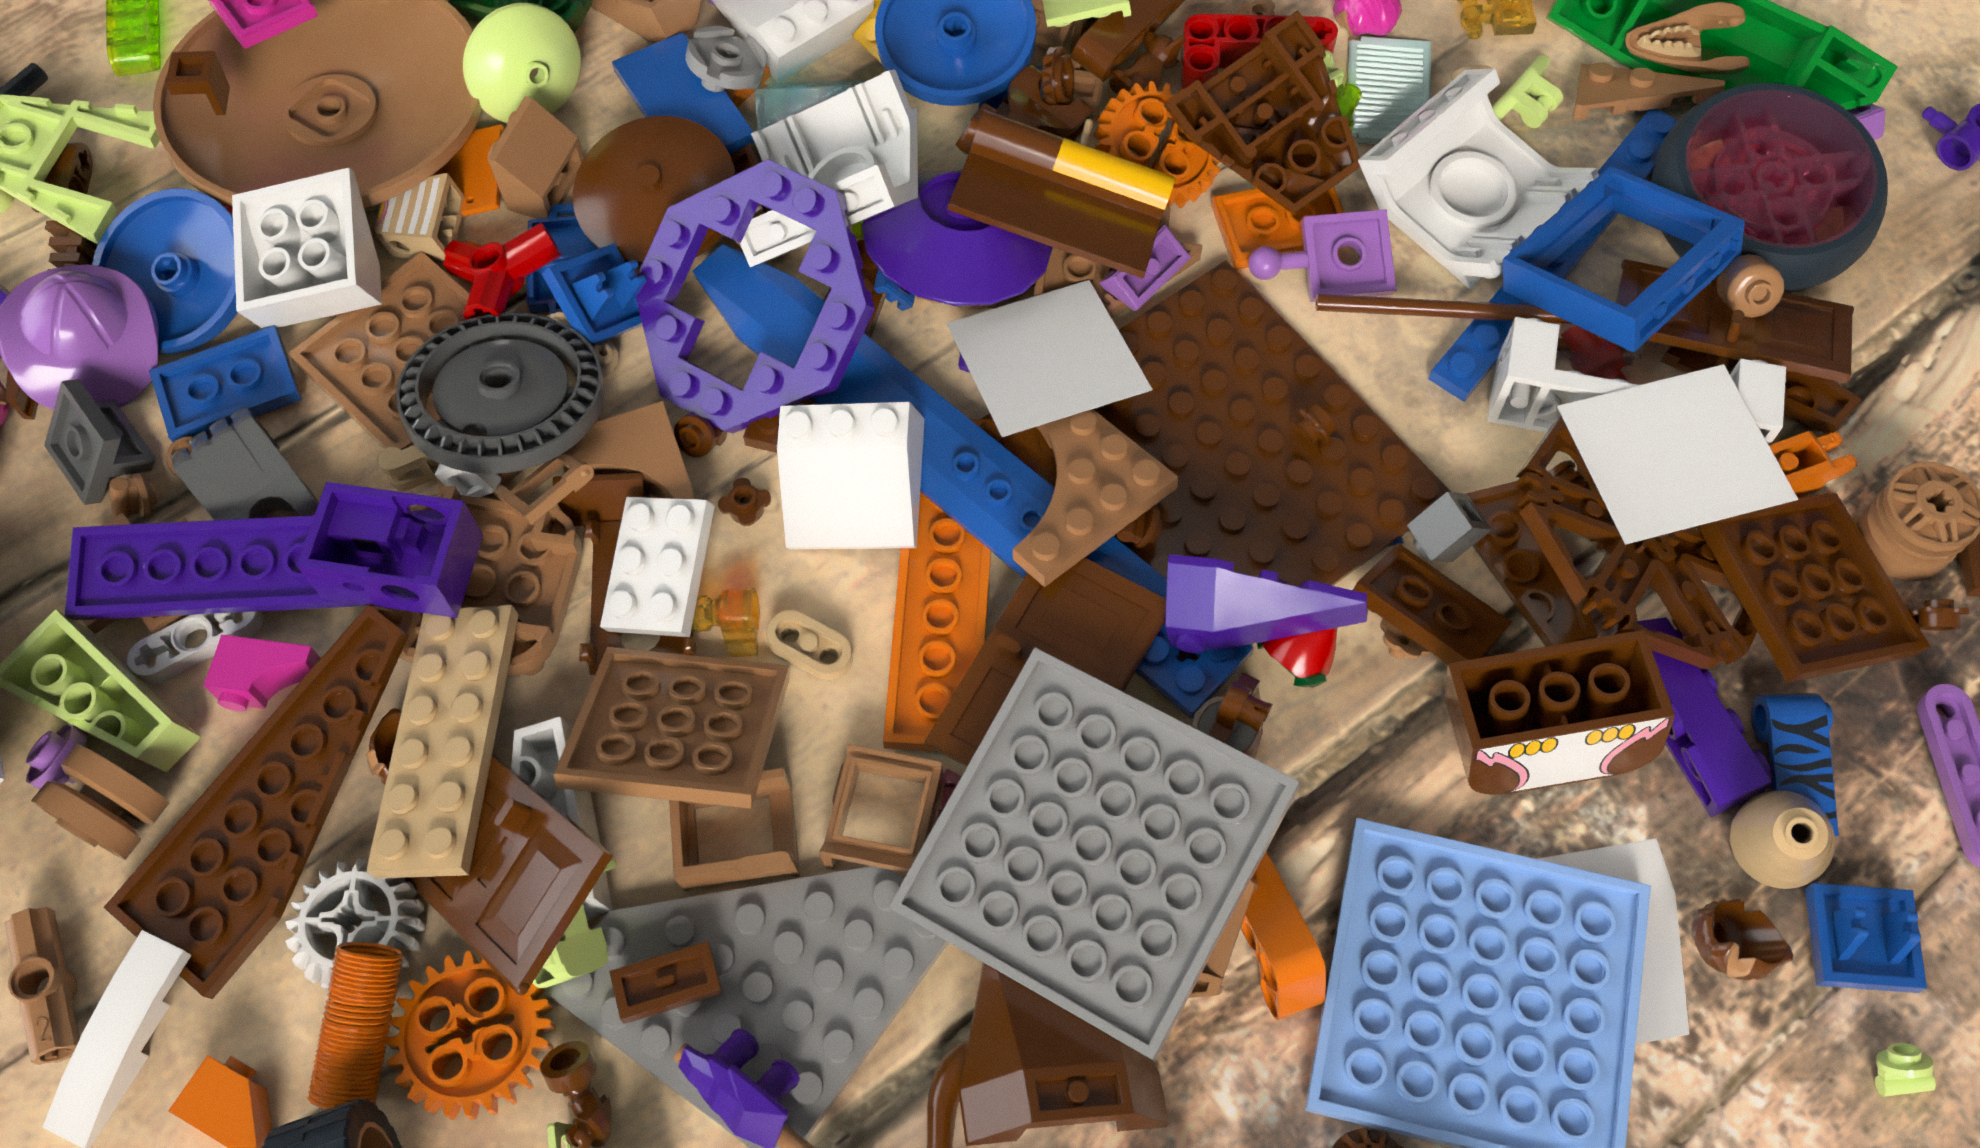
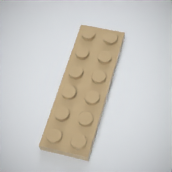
M512 605L460 608L458 618L423 613L366 870L375 879L469 875L519 615Z

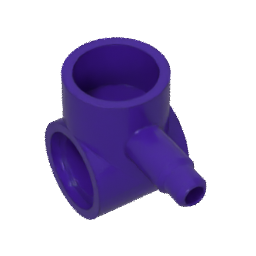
M1980 103L1973 106L1959 124L1932 106L1927 107L1921 114L1922 118L1928 121L1931 127L1944 135L1939 139L1936 146L1938 157L1943 164L1953 170L1963 171L1970 168L1977 161H1980Z

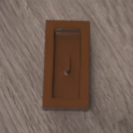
M709 941L609 971L619 1017L623 1024L723 994Z

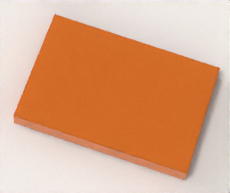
M1335 187L1294 215L1257 188L1213 196L1211 201V208L1235 270L1249 268L1248 261L1251 253L1262 246L1272 247L1279 254L1304 251L1301 220L1304 216L1345 213Z

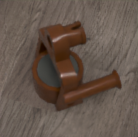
M1242 672L1237 682L1234 681L1225 696H1215L1205 701L1196 710L1191 727L1255 758L1263 734V722L1266 721L1273 704L1260 699V680Z

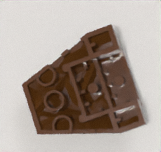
M1298 10L1268 30L1260 44L1204 84L1199 79L1164 104L1166 110L1190 141L1215 157L1293 215L1361 168L1358 163L1360 157L1347 117L1342 116L1336 99L1338 90L1335 81H1330L1324 63L1326 53L1323 44Z

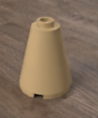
M1777 790L1759 794L1748 800L1739 809L1731 823L1729 841L1734 859L1748 875L1763 885L1781 889L1798 888L1807 885L1825 872L1833 858L1835 836L1830 820L1816 803L1798 793ZM1791 830L1794 832L1796 836V841L1793 839L1791 835Z

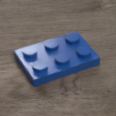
M275 325L149 370L168 437L172 442L182 437H194L203 431L211 434L210 426L222 418H226L232 424L231 415L245 406L257 417L302 400L281 335Z

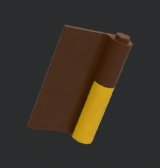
M985 109L981 117L972 116L965 138L972 141L971 149L947 210L1136 277L1144 278L1159 224L1176 177Z

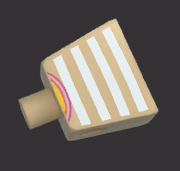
M448 173L429 176L412 189L381 202L380 210L365 211L371 236H376L387 251L396 258L412 259L422 251L432 261L444 262V249L452 240H457L463 215L461 208L464 195Z

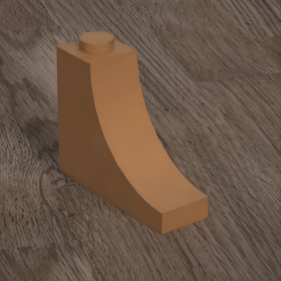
M663 401L596 421L589 432L575 446L567 450L568 453L580 461L589 464L593 468L594 474L641 472L649 493L658 498L696 499ZM565 466L563 467L564 473L570 470Z

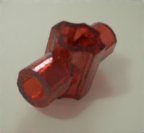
M1576 325L1561 334V337L1574 354V356L1568 359L1574 371H1579L1584 375L1605 379H1622L1629 382L1621 371L1628 364L1616 344L1602 337L1599 339L1597 335Z

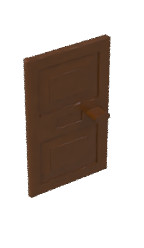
M1624 259L1621 263L1622 274L1616 303L1627 307L1669 268ZM1715 278L1647 341L1717 355L1716 366L1724 364L1726 369L1730 358L1735 360H1762L1768 364L1784 366L1786 371L1848 384L1851 376L1852 316L1854 307L1784 292L1780 302L1770 312L1763 316L1745 317L1743 311H1733L1721 300L1717 293V278Z
M1085 557L1046 587L1027 573L924 741L925 744L967 767L1034 648L1124 692L1166 620V598Z
M492 753L469 875L406 877L405 879L413 884L415 890L518 995H524L528 992L531 984L613 855Z

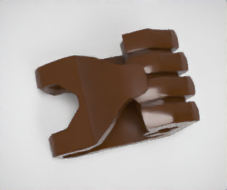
M1029 64L1011 81L1007 90V97L997 109L984 103L974 115L981 117L985 109L1076 141L1083 133L1085 121L1090 119L1093 108L1078 98L1070 105L1046 104L1041 100L1040 96L1041 70L1033 64ZM971 119L955 144L966 155H969L972 141L965 139Z

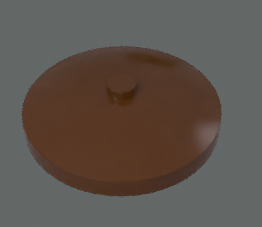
M674 116L640 118L610 131L587 153L574 180V212L582 231L595 249L615 243L625 263L636 260L638 263L636 269H640L668 207L736 175L737 172L724 144L704 126L691 120ZM708 228L696 257L712 247L723 234Z

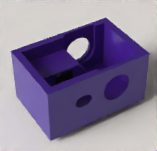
M326 482L301 551L297 568L322 599L363 605L369 604L370 606L458 618L483 534L465 502L462 500ZM423 505L440 512L444 518L434 519L421 516L412 511L409 506Z

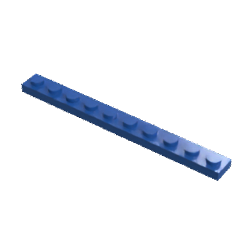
M1659 109L1649 110L1598 170L1599 176L1612 166L1647 180L1653 173L1657 153L1663 140L1678 120ZM1611 210L1544 270L1562 279H1566L1619 213ZM1503 285L1489 301V303L1532 305L1504 292ZM1474 319L1431 370L1428 380L1465 402L1494 367L1513 321Z

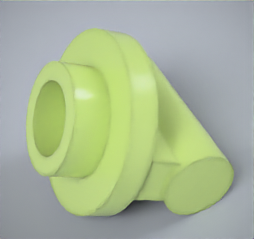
M1894 1043L1876 1055L1878 1076L1875 1078V1087L1881 1097L1935 1090L1936 1082L1932 1074L1934 1070L1933 1059L1923 1053L1919 1047L1908 1043Z

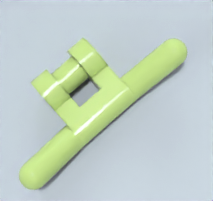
M1537 56L1526 71L1492 106L1499 121L1513 109L1520 114L1524 124L1531 128H1538L1547 119L1548 111L1555 110L1563 101L1561 90L1541 77L1550 65L1548 56ZM1530 93L1532 96H1534V97L1536 98V100L1533 99V98H1532L1531 96H1529L1528 94Z

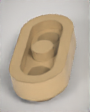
M796 610L779 612L769 621L766 629L769 646L782 659L822 680L839 679L851 668L853 662L851 646L847 638L839 632ZM789 634L799 636L793 643L783 641ZM827 655L838 657L832 664L822 662V659Z

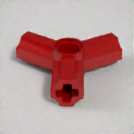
M540 223L503 245L498 242L480 245L468 240H452L444 249L445 260L443 266L449 274L473 282L463 312V317L465 320L489 314L500 316L505 311L508 298L517 293L523 286L525 277L562 256V253L545 225Z

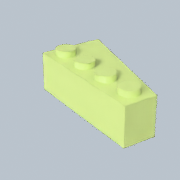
M56 609L0 664L1 688L166 773L201 738L87 627L66 617L65 614Z

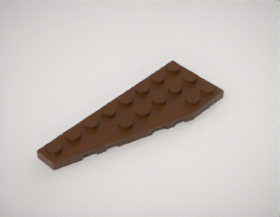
M369 604L103 907L134 936L138 937L141 930L189 953L191 957L179 976L205 998L213 999L281 919L409 635Z

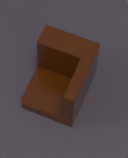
M171 52L166 85L171 95L206 94L215 114L226 115L230 85L215 52Z

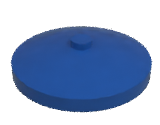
M882 0L875 21V38L878 54L885 71L895 69L903 90L918 99L944 106H964L979 103L1005 91L1014 77L1030 63L1036 45V16L1031 0Z
M174 188L160 190L131 203L111 222L104 232L95 251L92 265L110 268L129 276L149 295L158 319V354L183 353L204 345L220 334L238 313L236 311L233 212L225 205L204 193L191 189Z

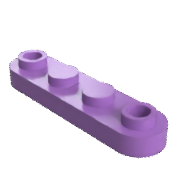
M1939 684L1932 687L1919 699L1917 713L1962 850L1966 858L1973 865L1980 868V723L1970 697L1962 689L1950 684ZM1936 708L1943 710L1947 718L1940 716Z

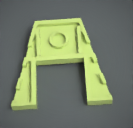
M0 94V189L90 241L99 244L104 232L118 212L114 203L44 182L77 127L155 149L160 139L154 123L153 111L137 110L136 105L116 103L114 108L92 107L90 101L73 100L71 105L53 104L49 98Z

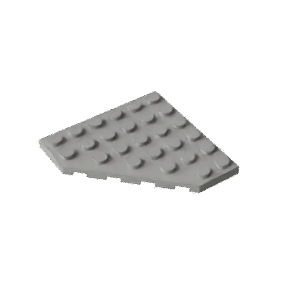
M867 866L608 911L594 928L601 927L608 946L606 948L609 956L608 962L591 973L547 987L544 992L747 1147L764 1148L734 1135L721 1117L709 1107L699 1094L698 1089L687 1080L679 1069V1064L673 1060L679 1048L683 1044L688 1043L692 1048L705 1055L713 1054L731 1036L735 1029L740 1028L750 1032L758 1042L759 1051L741 1071L757 1082L777 1059L789 1062L797 1070L800 1081L782 1099L780 1104L790 1112L786 1124L807 1140L949 942L888 908L904 878L893 870ZM709 941L723 994L630 1023H622L609 971Z

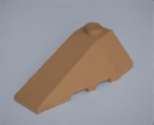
M593 0L591 7L644 39L657 43L681 32L686 35L697 24L701 0Z

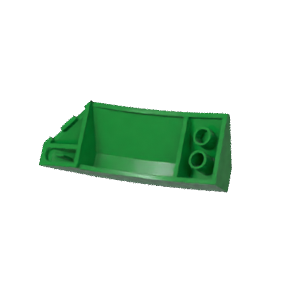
M1553 0L1546 19L1632 70L1647 68L1657 73L1724 80V90L1757 83L1793 85L1819 93L1838 103L1846 110L1877 102L1898 67L1834 26L1830 25L1827 27L1769 0ZM1724 2L1740 6L1745 11V22L1741 25L1729 28L1702 30L1700 34L1703 61L1724 56H1744L1750 59V68L1738 74H1694L1635 57L1629 53L1626 47V35L1633 29L1672 17L1700 5ZM1685 96V97H1683V98H1685V99H1687V100L1693 102V101L1691 100V99H1692V96Z

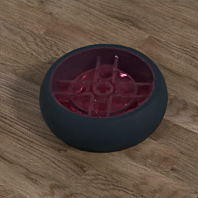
M1757 83L1730 88L1714 94L1694 106L1681 117L1663 140L1657 153L1652 173V183L1745 220L1740 256L1751 254L1761 256L1779 270L1784 280V292L1788 293L1807 290L1823 284L1840 275L1854 264L1867 251L1875 239L1887 206L1888 179L1885 164L1876 142L1864 125L1853 114L1833 100L1805 88L1780 83ZM1722 139L1724 146L1712 157L1707 169L1691 170L1690 154L1701 146ZM1842 206V232L1830 238L1817 241L1814 230L1824 221L1830 208ZM1662 231L1668 243L1680 257L1684 256L1695 246Z

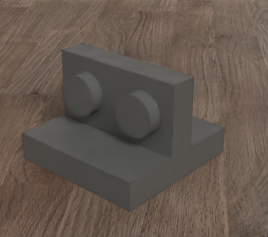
M79 379L61 381L44 446L84 505L101 503L109 477L152 471L156 458L115 400L95 402Z

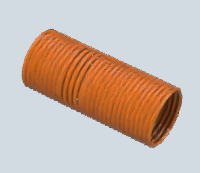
M346 942L336 946L335 949L337 951L334 953L336 956L333 958L335 961L332 963L334 966L331 968L333 971L330 973L331 977L329 978L330 987L327 989L329 993L326 995L328 999L325 1001L327 1005L324 1007L326 1011L323 1013L325 1017L322 1019V1028L319 1030L321 1033L318 1035L320 1038L318 1039L319 1043L316 1050L317 1054L315 1055L316 1059L314 1060L315 1064L313 1065L314 1069L312 1070V1080L310 1081L311 1085L309 1086L310 1090L307 1096L311 1104L323 1109H330L356 1099H365L376 1104L378 1085L380 1084L379 1080L381 1079L380 1075L384 1063L383 1059L385 1058L384 1054L386 1053L385 1049L389 1037L388 1033L390 1032L388 1029L391 1027V1014L394 1011L392 1009L395 1005L393 1002L396 999L395 993L397 992L396 988L398 987L397 983L399 982L398 978L401 972L402 957L404 956L399 949L365 942Z

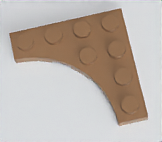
M1093 409L1036 426L1049 445V448L1053 449L1056 461V486L1044 516L1028 536L1013 548V560L1044 587L1176 490L1178 486V476Z

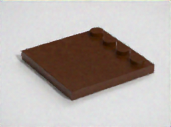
M1837 493L1798 498L1796 501L1698 526L1707 546L1713 552L1730 586L1734 589L1750 617L1752 625L1758 631L1774 659L1776 667L1780 670L1787 683L1918 656L1931 647Z

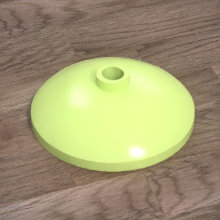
M533 3L509 4L488 14L470 35L463 57L464 80L470 95L479 99L481 108L486 113L506 123L511 113L518 109L525 96L534 99L550 114H554L567 102L578 82L581 67L579 45L569 25L553 11ZM538 68L537 75L530 79L531 70Z

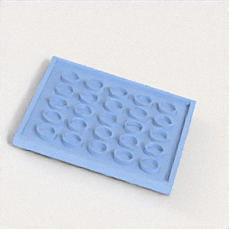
M1356 818L1352 829L1326 981L1325 1001L1322 1004L1304 1111L1452 1148H1625L1651 885Z

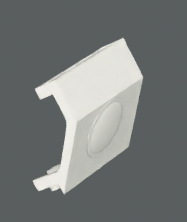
M1495 68L1464 70L1358 159V163L1379 210L1387 209L1388 220L1469 289L1483 277L1492 279L1502 275L1503 258L1510 253V250L1516 248L1532 234L1537 226L1543 225L1559 211L1565 202L1572 200L1590 181L1593 182L1599 176L1596 168H1561L1550 164L1499 121L1487 95L1501 83Z
M895 69L888 70L882 73V75L851 87L847 91L797 114L790 115L762 130L751 133L762 161L769 159L843 194L848 208V212L845 214L849 226L918 198L917 108L911 109ZM771 210L751 220L740 245L749 266L752 267L811 243L816 231Z

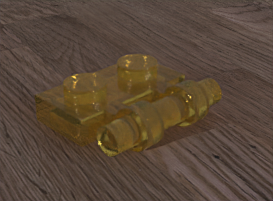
M1457 0L1462 5V11L1460 12L1461 25L1467 30L1470 39H1478L1483 35V24H1492L1494 36L1533 34L1537 24L1532 0H1487V4L1478 5L1477 0Z

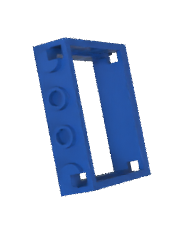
M1610 166L1593 182L1590 181L1572 200L1565 202L1559 211L1543 225L1537 226L1529 237L1516 248H1512L1510 253L1503 258V291L1634 353L1727 268L1737 256L1741 255L1745 220ZM1611 210L1695 245L1627 307L1621 306L1544 270Z

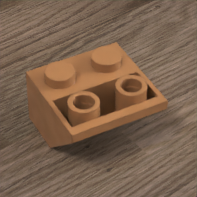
M525 96L518 109L509 116L507 127L499 140L491 145L487 159L507 210L535 219L549 218L552 205L563 204L574 185L577 171L585 156L579 137L534 99Z

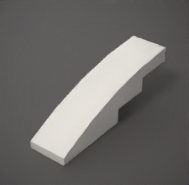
M141 930L88 1021L61 1078L42 1128L81 1148L92 1147L149 1056L141 1051L170 1007V1005L163 1002V999L190 959L191 955Z

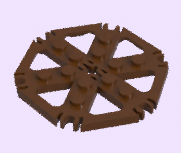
M1560 416L1551 425L1516 475L1520 479L1515 483V487L1527 492L1517 501L1518 506L1522 508L1519 513L1574 604L1576 605L1586 597L1587 600L1582 604V612L1586 615L1594 608L1598 609L1605 619L1601 626L1604 631L1610 630L1616 624H1618L1616 634L1645 630L1652 651L1702 669L1708 667L1713 669L1723 661L1726 665H1729L1748 653L1758 631L1752 625L1751 619L1742 603L1740 602V610L1731 626L1702 582L1703 580L1712 585L1727 589L1738 598L1713 552L1707 546L1702 533L1695 529L1687 528L1625 545L1562 416ZM1557 451L1568 454L1574 460L1578 472L1586 479L1592 490L1557 478L1545 469ZM1552 526L1610 546L1591 578L1584 577L1575 569L1570 553L1559 535L1553 532ZM1649 585L1658 594L1672 616L1675 627L1682 633V639L1660 631L1655 632L1646 629L1637 623L1636 607Z

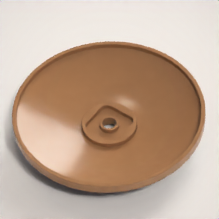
M310 0L316 9L317 17L244 49L214 10L196 24L182 38L172 52H215L230 85L226 115L215 114L206 94L171 95L166 85L170 54L161 70L154 92L153 113L158 137L172 164L193 187L230 207H233L232 195L345 168H351L354 171L363 207L374 206L412 189L442 168L461 149L479 121L483 109L479 99L470 95L463 74L464 51L468 39L473 32L465 18L445 0ZM327 112L336 113L332 116H323Z

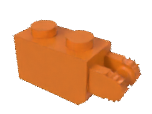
M1807 431L1769 445L1797 498L1820 491L1828 481L1846 475L1858 466V461L1853 454L1831 460L1827 453L1836 450L1842 444L1843 439L1838 432L1816 438L1813 432Z

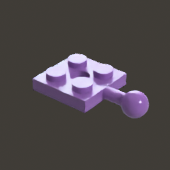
M1387 209L1304 216L1301 220L1304 251L1279 254L1272 247L1262 246L1251 253L1248 261L1249 270L1252 275L1261 280L1274 278L1280 270L1306 268L1310 302H1316L1317 294L1377 297L1393 295L1397 291ZM1344 246L1354 248L1359 255V262L1352 266L1343 264L1338 258V249Z

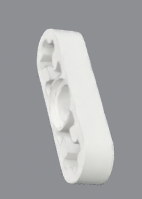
M263 612L242 613L244 620L237 624L234 622L236 620L235 613L189 615L138 641L128 653V667L147 684L163 683L213 657L221 635L245 638L254 636L263 625ZM218 621L220 623L218 626L223 630L222 633H219L212 625L214 622ZM198 629L207 630V638L202 645L196 648L185 647L186 638L191 632ZM171 644L180 653L179 655L174 656L172 654L174 651L169 647ZM154 654H157V665H155L152 668H149V657Z

